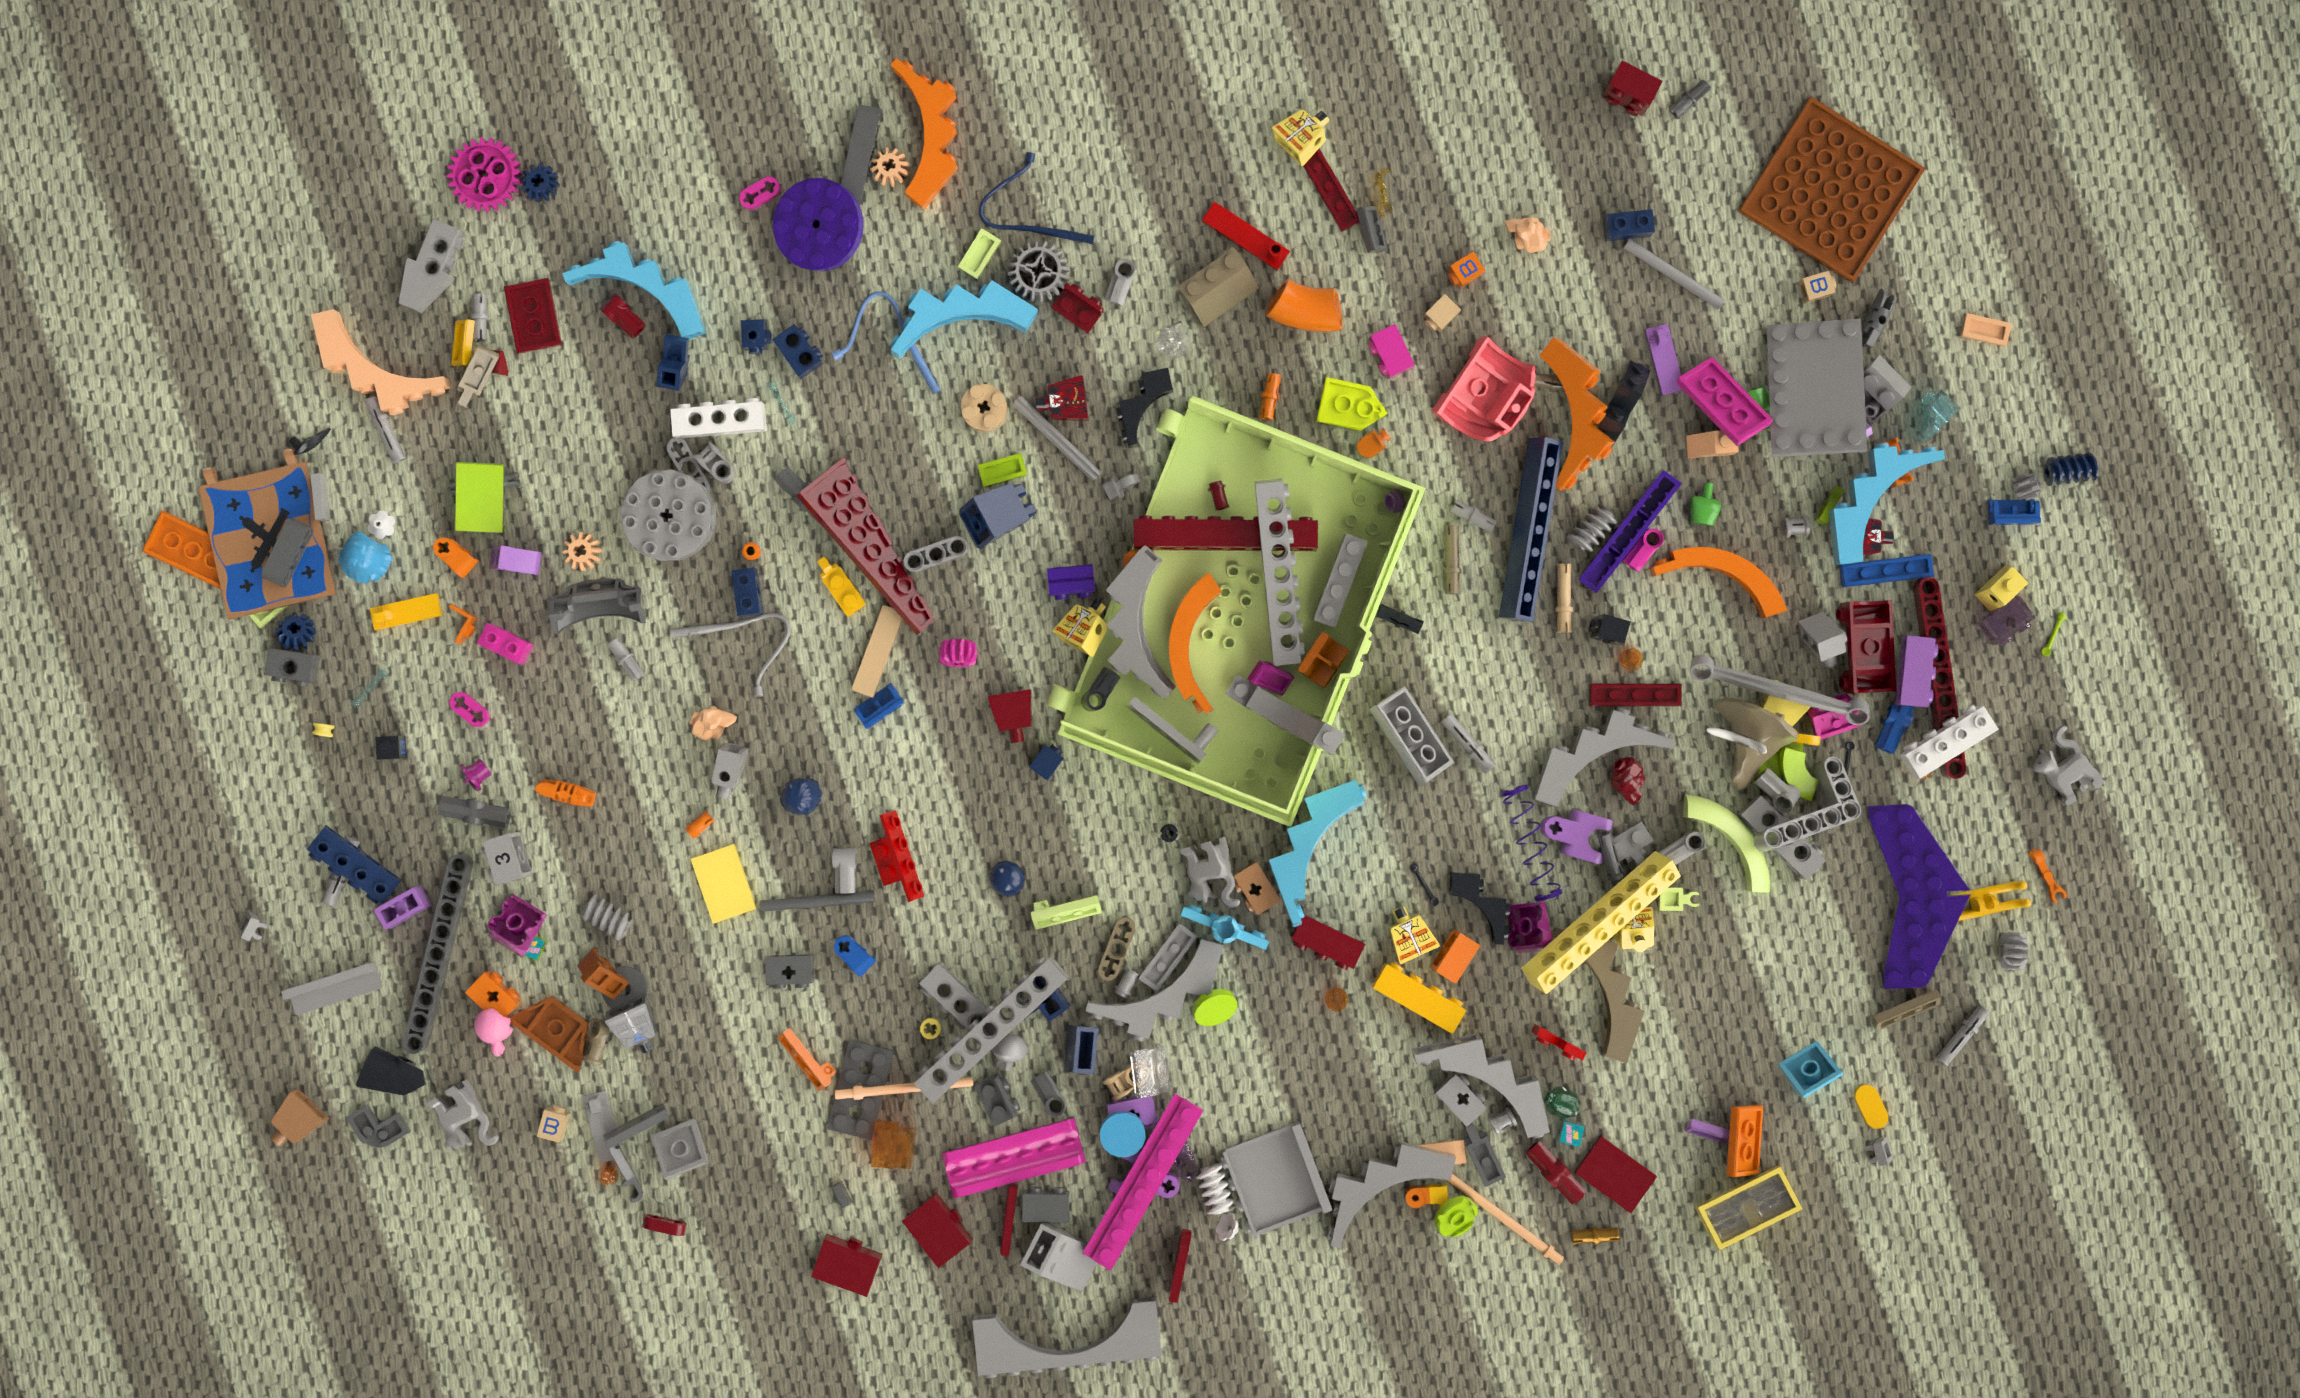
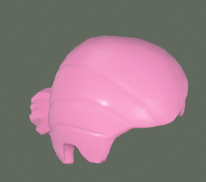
M490 1008L481 1011L476 1016L474 1028L477 1036L482 1041L491 1043V1051L494 1056L498 1057L505 1051V1046L501 1041L511 1035L513 1028L509 1026L510 1018L503 1017L498 1011Z

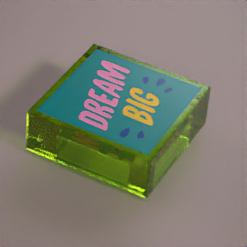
M536 935L524 956L538 962L548 940Z

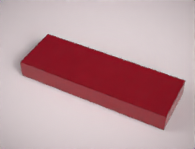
M1011 1183L1008 1187L1000 1249L1001 1256L1009 1257L1019 1184Z

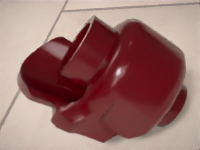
M1632 757L1620 758L1613 764L1611 785L1618 793L1622 794L1629 804L1634 806L1643 795L1640 791L1645 782L1643 767Z

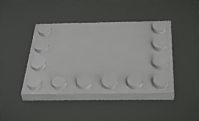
M1861 319L1767 325L1770 417L1773 419L1771 423L1772 457L1867 452Z

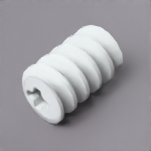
M1222 1163L1203 1167L1200 1169L1201 1173L1196 1176V1179L1204 1180L1199 1185V1188H1206L1207 1190L1201 1196L1209 1197V1200L1204 1205L1212 1206L1207 1211V1214L1218 1215L1235 1208L1230 1206L1234 1202L1233 1198L1228 1197L1231 1194L1230 1189H1224L1228 1185V1181L1221 1180L1225 1177V1172L1219 1171L1222 1168Z

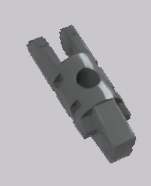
M1882 288L1878 291L1862 326V346L1866 348H1872L1876 340L1881 336L1898 299L1896 296L1890 295L1886 300L1888 292Z

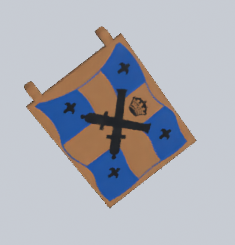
M291 448L283 451L288 466L219 482L216 469L207 467L202 470L207 484L198 486L229 620L281 608L282 606L286 607L337 595L321 522L315 520L308 465L306 461L298 463L297 455H294L295 450ZM290 518H293L312 527L313 535L290 582L286 587H281L262 578L261 574L285 523Z

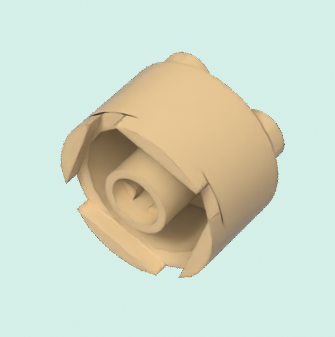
M979 384L972 386L963 396L961 412L966 423L973 430L988 433L997 430L1004 424L1008 415V406L1004 395L999 389L992 385ZM987 404L990 410L982 414L979 407Z

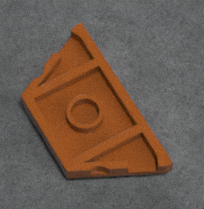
M554 995L509 1017L510 1023L575 1072H580L589 1021Z

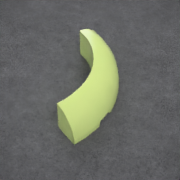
M1684 794L1683 817L1700 820L1715 827L1736 848L1745 871L1746 890L1751 892H1770V879L1764 853L1757 850L1754 846L1755 836L1748 826L1724 806L1706 798Z

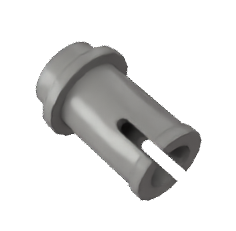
M1126 968L1118 986L1115 985L1116 990L1114 992L1124 998H1127L1128 995L1131 996L1130 991L1140 974Z

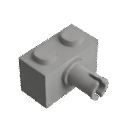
M1824 611L1798 621L1803 642L1822 662L1824 667L1835 666L1837 664L1836 656L1847 652L1845 646L1847 636L1844 630L1839 629L1834 619L1829 618Z

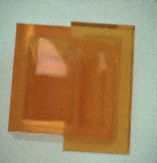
M876 1120L871 1167L911 1170L914 1164L918 1128L899 1126V1122Z

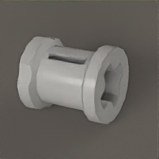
M1808 516L1790 520L1788 517L1783 518L1782 525L1785 538L1799 534L1809 536L1810 521Z
M1509 1107L1494 1117H1488L1497 1135H1500L1502 1130L1512 1125L1514 1127L1518 1125Z

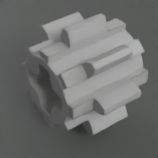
M2025 472L2016 476L2017 479L2012 481L2014 491L2019 500L2025 498L2028 501L2038 497L2037 493L2042 492L2041 483L2035 472L2032 474Z

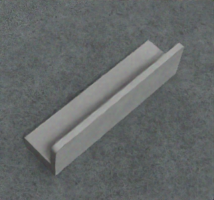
M372 962L281 991L283 1000L291 999L295 1014L300 1015L381 989L383 986L376 963Z

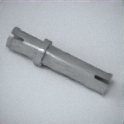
M377 396L366 399L364 402L372 416L371 422L373 425H376L392 460V464L405 460L406 456L389 422V414L380 410Z
M1452 713L1441 721L1468 752V757L1470 759L1473 758L1485 774L1496 766V763L1483 750V745H1479ZM1454 726H1455V727L1460 731V733L1467 739V742H1466V741L1461 737V735L1454 729ZM1469 745L1473 746V748L1480 754L1483 760H1481V758L1474 752V750Z
M346 837L356 847L360 844V841ZM333 873L331 877H328V886L321 900L322 903L330 906L336 905L340 891L346 885V882H344L346 877L341 874L336 876Z
M1979 1004L1970 1017L1962 1021L1963 1025L1935 1058L1948 1067L1949 1063L1972 1035L1979 1032L1978 1028L1991 1013Z

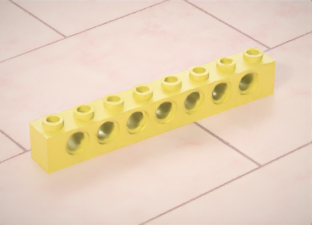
M1656 851L1653 852L1521 968L1530 984L1545 994L1550 992L1680 877L1673 861Z

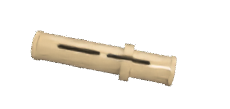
M1556 564L1557 607H1555V612L1557 613V633H1571V612H1573V607H1571V564Z

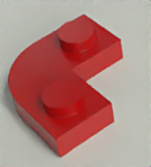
M1536 1024L1531 1031L1537 1036L1536 1041L1546 1046L1549 1043L1563 1050L1561 1055L1572 1061L1575 1058L1583 1061L1587 1052Z

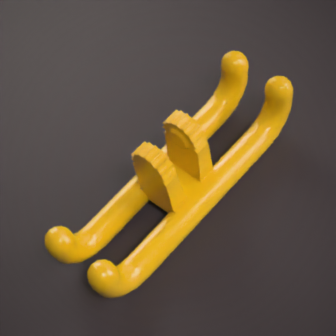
M2012 881L1952 894H1971L1968 899L1970 900L1971 909L1964 910L1958 921L2016 908L2030 907L2031 901L2029 899H2015L1999 903L1996 895H1994L2013 890H2024L2027 888V883L2025 881Z

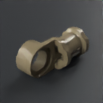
M593 1018L587 1027L588 1041L590 1043L582 1060L601 1066L604 1049L609 1044L606 1042L609 1027L606 1025L605 1019Z

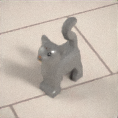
M2065 725L2056 728L2053 739L2059 747L2070 749L2071 754L2057 765L2051 750L2044 752L2040 749V755L2036 758L2032 768L2035 772L2045 774L2048 783L2060 793V803L2063 806H2069L2077 801L2071 787L2072 783L2077 781L2078 790L2084 793L2089 787L2088 783L2091 782V786L2096 789L2105 782L2098 771L2090 765L2086 756L2081 753L2079 745L2074 740L2062 738V734L2068 729Z
M1225 837L1214 839L1215 846L1210 841L1201 843L1202 850H1205L1207 853V858L1205 859L1200 857L1195 845L1180 849L1181 854L1186 856L1188 860L1187 874L1191 881V888L1188 892L1190 899L1202 900L1204 903H1207L1208 898L1210 900L1215 899L1207 880L1224 878L1226 884L1221 890L1223 904L1231 908L1237 907L1240 904V899H1231L1229 897L1235 887V880L1231 874L1229 849Z
M468 1079L458 1085L459 1089L452 1086L445 1091L448 1097L454 1099L455 1104L449 1107L440 1097L437 1099L433 1098L426 1103L428 1108H434L436 1111L438 1124L445 1132L446 1149H459L461 1147L464 1148L465 1145L471 1146L473 1144L472 1140L461 1130V1126L474 1119L480 1122L477 1131L478 1140L487 1146L497 1143L498 1135L491 1137L486 1135L489 1120L482 1111L476 1092Z

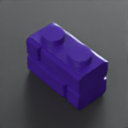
M1093 564L1047 568L1049 596L1055 597V600H1067L1068 595L1077 594V598H1089L1091 593H1095Z

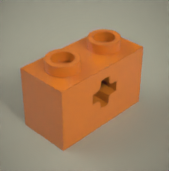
M490 971L484 972L465 992L483 1010L493 1008L503 1017L507 1018L522 1003L518 999L520 994L512 987L508 989L502 983L504 981L503 978L495 971L492 973ZM496 991H497V992L499 993V994L497 995V998H498V999L493 1000V999H492V997L494 996L493 992H496Z

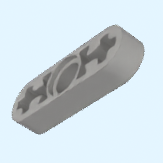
M680 437L669 440L667 451L677 470L684 473V463L688 461L693 462L695 471L687 475L695 477L700 473L701 477H696L697 480L702 484L705 483V487L710 492V484L699 463L693 457L694 454L688 443ZM675 442L683 444L681 451L684 455L687 453L690 455V457L681 459L679 463L677 461L678 458H681L679 453L676 451L672 452Z

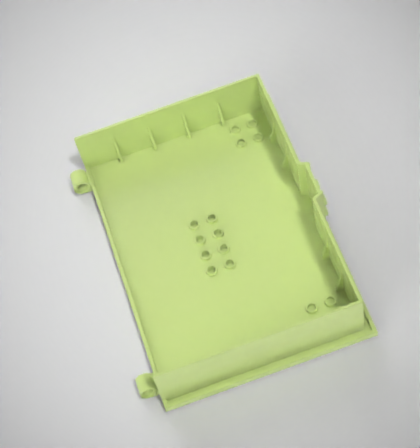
M1195 396L1189 398L1185 416L1164 408L1156 430L1175 438V442L1145 515L1152 516V519H1162V516L1169 515L1175 516V519H1184L1185 516H1198V519H1207L1208 516H1220L1221 520H1230L1232 516H1243L1244 520H1253V517L1258 516L1254 481L1282 478L1283 484H1288L1289 498H1285L1286 507H1290L1291 520H1299V517H1313V520H1318L1317 552L1290 551V553L1295 552L1296 566H1292V574L1297 575L1298 589H1294L1295 598L1299 597L1300 611H1296L1297 620L1302 621L1303 634H1299V643L1304 642L1305 656H1301V663L1322 631L1328 634L1334 641L1346 647L1349 653L1326 688L1303 676L1297 670L1301 663L1275 666L1291 673L1295 677L1283 696L1265 688H1260L1296 709L1332 726L1349 680L1359 675L1363 666V662L1360 661L1361 656L1368 653L1372 641L1368 640L1372 635L1369 630L1426 488ZM1222 480V483L1226 485L1224 490L1230 507L1215 511L1212 494L1208 492L1209 484ZM1391 490H1398L1404 496L1405 505L1401 512L1394 513L1393 511H1388L1385 506V495L1390 493ZM1272 498L1267 502V507L1276 509L1280 501ZM1347 533L1366 540L1368 543L1336 627L1333 628L1312 620V617L1329 579L1343 535ZM1154 550V553L1162 559V562L1154 572L1146 591L1143 607L1144 629L1147 643L1155 661L1176 688L1164 699L1153 693L1151 687L1145 681L1138 680L1132 670L1126 675L1116 672L1107 660L1124 640L1115 637L1108 627L1094 656L1088 657L1075 692L1056 684L1052 688L1046 705L1066 713L1063 721H1060L1062 725L1058 735L1292 827L1321 750L1308 742L1302 741L1288 731L1280 729L1225 695L1236 675L1249 681L1247 678L1259 660L1273 663L1262 551ZM1272 551V553L1279 555L1283 551ZM1278 567L1275 569L1274 575L1276 577H1283L1287 570L1284 567ZM1210 573L1221 589L1222 594L1211 601L1202 611L1194 625L1189 643V662L1192 675L1199 689L1214 709L1206 715L1204 711L1199 713L1192 703L1195 700L1194 697L1185 701L1177 687L1170 665L1169 639L1173 619L1183 598L1202 577ZM1280 590L1277 592L1276 597L1284 600L1288 597L1289 592L1287 590ZM1111 599L1103 620L1108 624L1123 605ZM1283 612L1279 615L1278 619L1281 622H1287L1290 620L1291 614ZM1284 635L1281 638L1283 644H1290L1293 641L1291 635ZM1107 667L1116 672L1121 678L1107 698L1105 706L1097 711L1085 710L1082 707L1081 698L1089 690L1102 668ZM1091 695L1089 702L1093 707H1096L1098 699L1095 695ZM1134 696L1191 742L1195 740L1207 723L1212 724L1219 732L1203 750L1206 756L1202 761L1197 764L1127 708V705Z

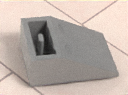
M1040 1222L1021 1259L1020 1266L1042 1277L1083 1292L1097 1262L1082 1254L1089 1242L1049 1222Z

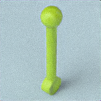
M2063 612L2057 614L2058 620L2046 647L2041 651L2045 657L2051 654L2050 648L2062 621L2066 619V614Z

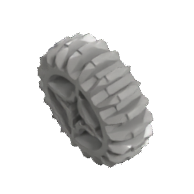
M1036 240L1034 241L1035 247L1033 248L1027 242L1025 243L1026 251L1019 247L1018 252L1020 256L1012 255V259L1016 263L1009 262V267L1015 269L1008 272L1009 277H1015L1010 281V284H1019L1015 288V292L1019 293L1024 290L1022 293L1023 299L1028 294H1031V302L1035 301V296H1039V302L1043 303V295H1047L1048 300L1051 301V292L1059 296L1060 292L1057 287L1064 289L1065 284L1061 280H1069V276L1063 274L1070 271L1069 267L1062 266L1068 262L1067 258L1059 259L1063 252L1059 250L1054 253L1056 249L1054 244L1047 249V241H1044L1042 247H1039V243ZM1039 254L1034 263L1023 264L1028 257ZM1046 256L1053 259L1058 267V272H1054L1045 266ZM1041 263L1042 271L1045 272L1040 273L1036 279V274L1032 271L1037 270ZM1020 271L1033 277L1032 287H1029L1022 281ZM1055 279L1049 286L1038 289L1043 280Z

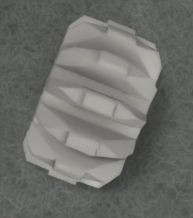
M2018 932L2002 933L1998 946V961L2001 968L2008 970H2023L2025 968L2027 957L2029 956V948L2024 934Z

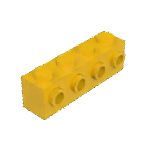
M1391 962L1390 965L1384 963L1371 987L1453 1034L1467 1011L1462 1007L1463 1002L1451 996L1450 1000L1442 996L1444 991L1434 985L1428 988L1422 984L1424 980L1413 973L1410 977L1402 973L1404 968L1394 962Z

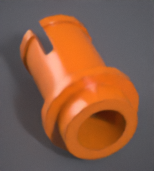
M749 542L743 546L742 554L744 558L752 561L761 556V550L756 543ZM754 548L755 553L753 555H750L751 549Z
M704 810L691 824L687 823L685 830L694 839L695 837H700V833L715 820Z

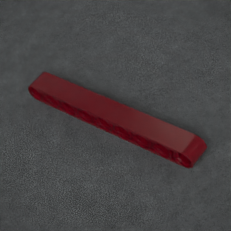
M1926 577L1914 583L1913 594L1920 637L1931 638L1929 636V629L1932 627L1936 630L1935 644H1938L1940 658L1937 662L1933 660V667L1936 668V674L1938 672L1942 674L1943 681L1941 684H1938L1936 679L1931 680L1930 689L1933 690V700L1930 703L1933 728L1938 731L1943 728L1942 721L1945 717L1948 719L1955 717L1957 719L1959 718L1940 586L1936 579ZM1924 582H1926L1930 587V591L1928 594L1924 593L1922 590V584ZM1927 605H1930L1933 609L1931 616H1928L1925 612ZM1941 695H1944L1947 700L1944 707L1939 704ZM1964 752L1939 767L1941 774L1945 778L1959 779L1965 775L1967 766ZM1951 763H1954L1957 767L1956 773L1953 775L1949 771Z

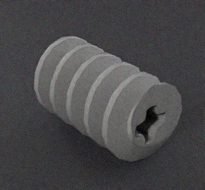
M1599 503V508L1594 507L1592 509L1593 515L1587 514L1585 516L1587 522L1581 521L1579 523L1581 528L1575 527L1573 529L1575 535H1567L1568 540L1583 553L1584 550L1593 551L1590 546L1591 543L1599 545L1596 537L1604 539L1603 530L1612 531L1608 525L1609 523L1618 524L1613 514Z
M593 895L581 913V916L584 915L583 920L588 922L592 919L591 925L593 927L600 924V931L608 928L607 935L612 936L616 933L615 939L619 941L627 932L633 919L628 921V912L620 916L621 908L613 912V903L605 907L606 899L604 898L600 902H596L598 895Z

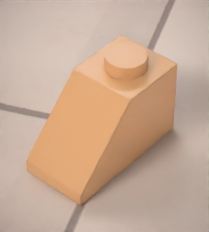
M1722 430L1686 436L1688 459L1734 455L1739 452L1738 446Z

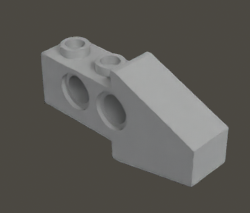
M432 220L416 261L410 258L406 260L399 304L422 313L455 280L453 276L447 273L449 270H453L456 264V258H454L456 251L463 247L465 241L464 233L461 230L438 220ZM443 243H446V250L442 253H439V246ZM438 264L437 272L430 274V267Z

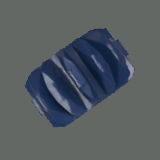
M542 163L538 164L537 169L531 164L530 172L523 170L526 178L520 179V183L524 185L521 188L522 192L527 193V198L530 200L535 198L537 203H541L542 196L546 201H550L548 194L551 193L556 196L557 192L553 187H560V184L555 181L559 177L558 174L552 173L553 169L550 166L545 168ZM541 178L544 182L540 183L538 187L535 183L540 182Z
M293 612L290 618L284 615V622L277 621L278 629H275V635L278 637V643L284 644L285 649L289 650L293 647L298 652L300 646L307 649V642L314 643L313 635L316 634V629L313 627V621L307 619L304 613L298 617L297 613Z

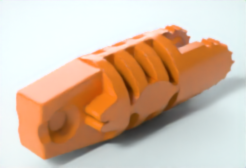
M544 779L535 787L536 793L552 798L555 801L592 807L595 803L596 792L580 785Z

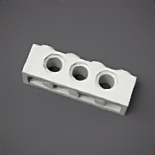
M757 398L745 399V403L726 400L722 401V405H713V402L699 403L700 407H691L690 404H679L677 409H670L672 436L674 438L767 431L765 404L762 401L759 402ZM746 411V419L738 422L736 420L737 413ZM717 413H723L724 420L719 424L714 423V416ZM699 414L701 422L693 426L691 419L694 415Z

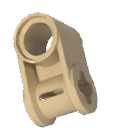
M1133 1063L1121 1071L1115 1072L1103 1080L1102 1083L1107 1085L1115 1102L1140 1086L1145 1081L1147 1071L1143 1064ZM1139 1069L1142 1072V1077L1135 1080L1130 1076V1071Z

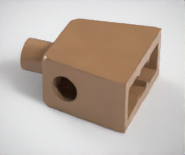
M299 1089L293 1090L288 1094L271 1120L272 1125L278 1129L271 1136V1140L278 1146H282L287 1140L295 1144L324 1124L329 1117Z

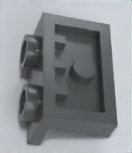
M998 1073L974 1085L993 1127L1018 1117L1017 1111L1021 1109L1016 1098L1011 1099L1007 1091L1011 1088L1005 1076L1001 1078Z

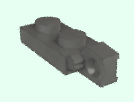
M1473 1123L1467 1127L1463 1125L1468 1135L1464 1139L1465 1146L1484 1186L1487 1187L1506 1178L1496 1154L1483 1131L1477 1132Z

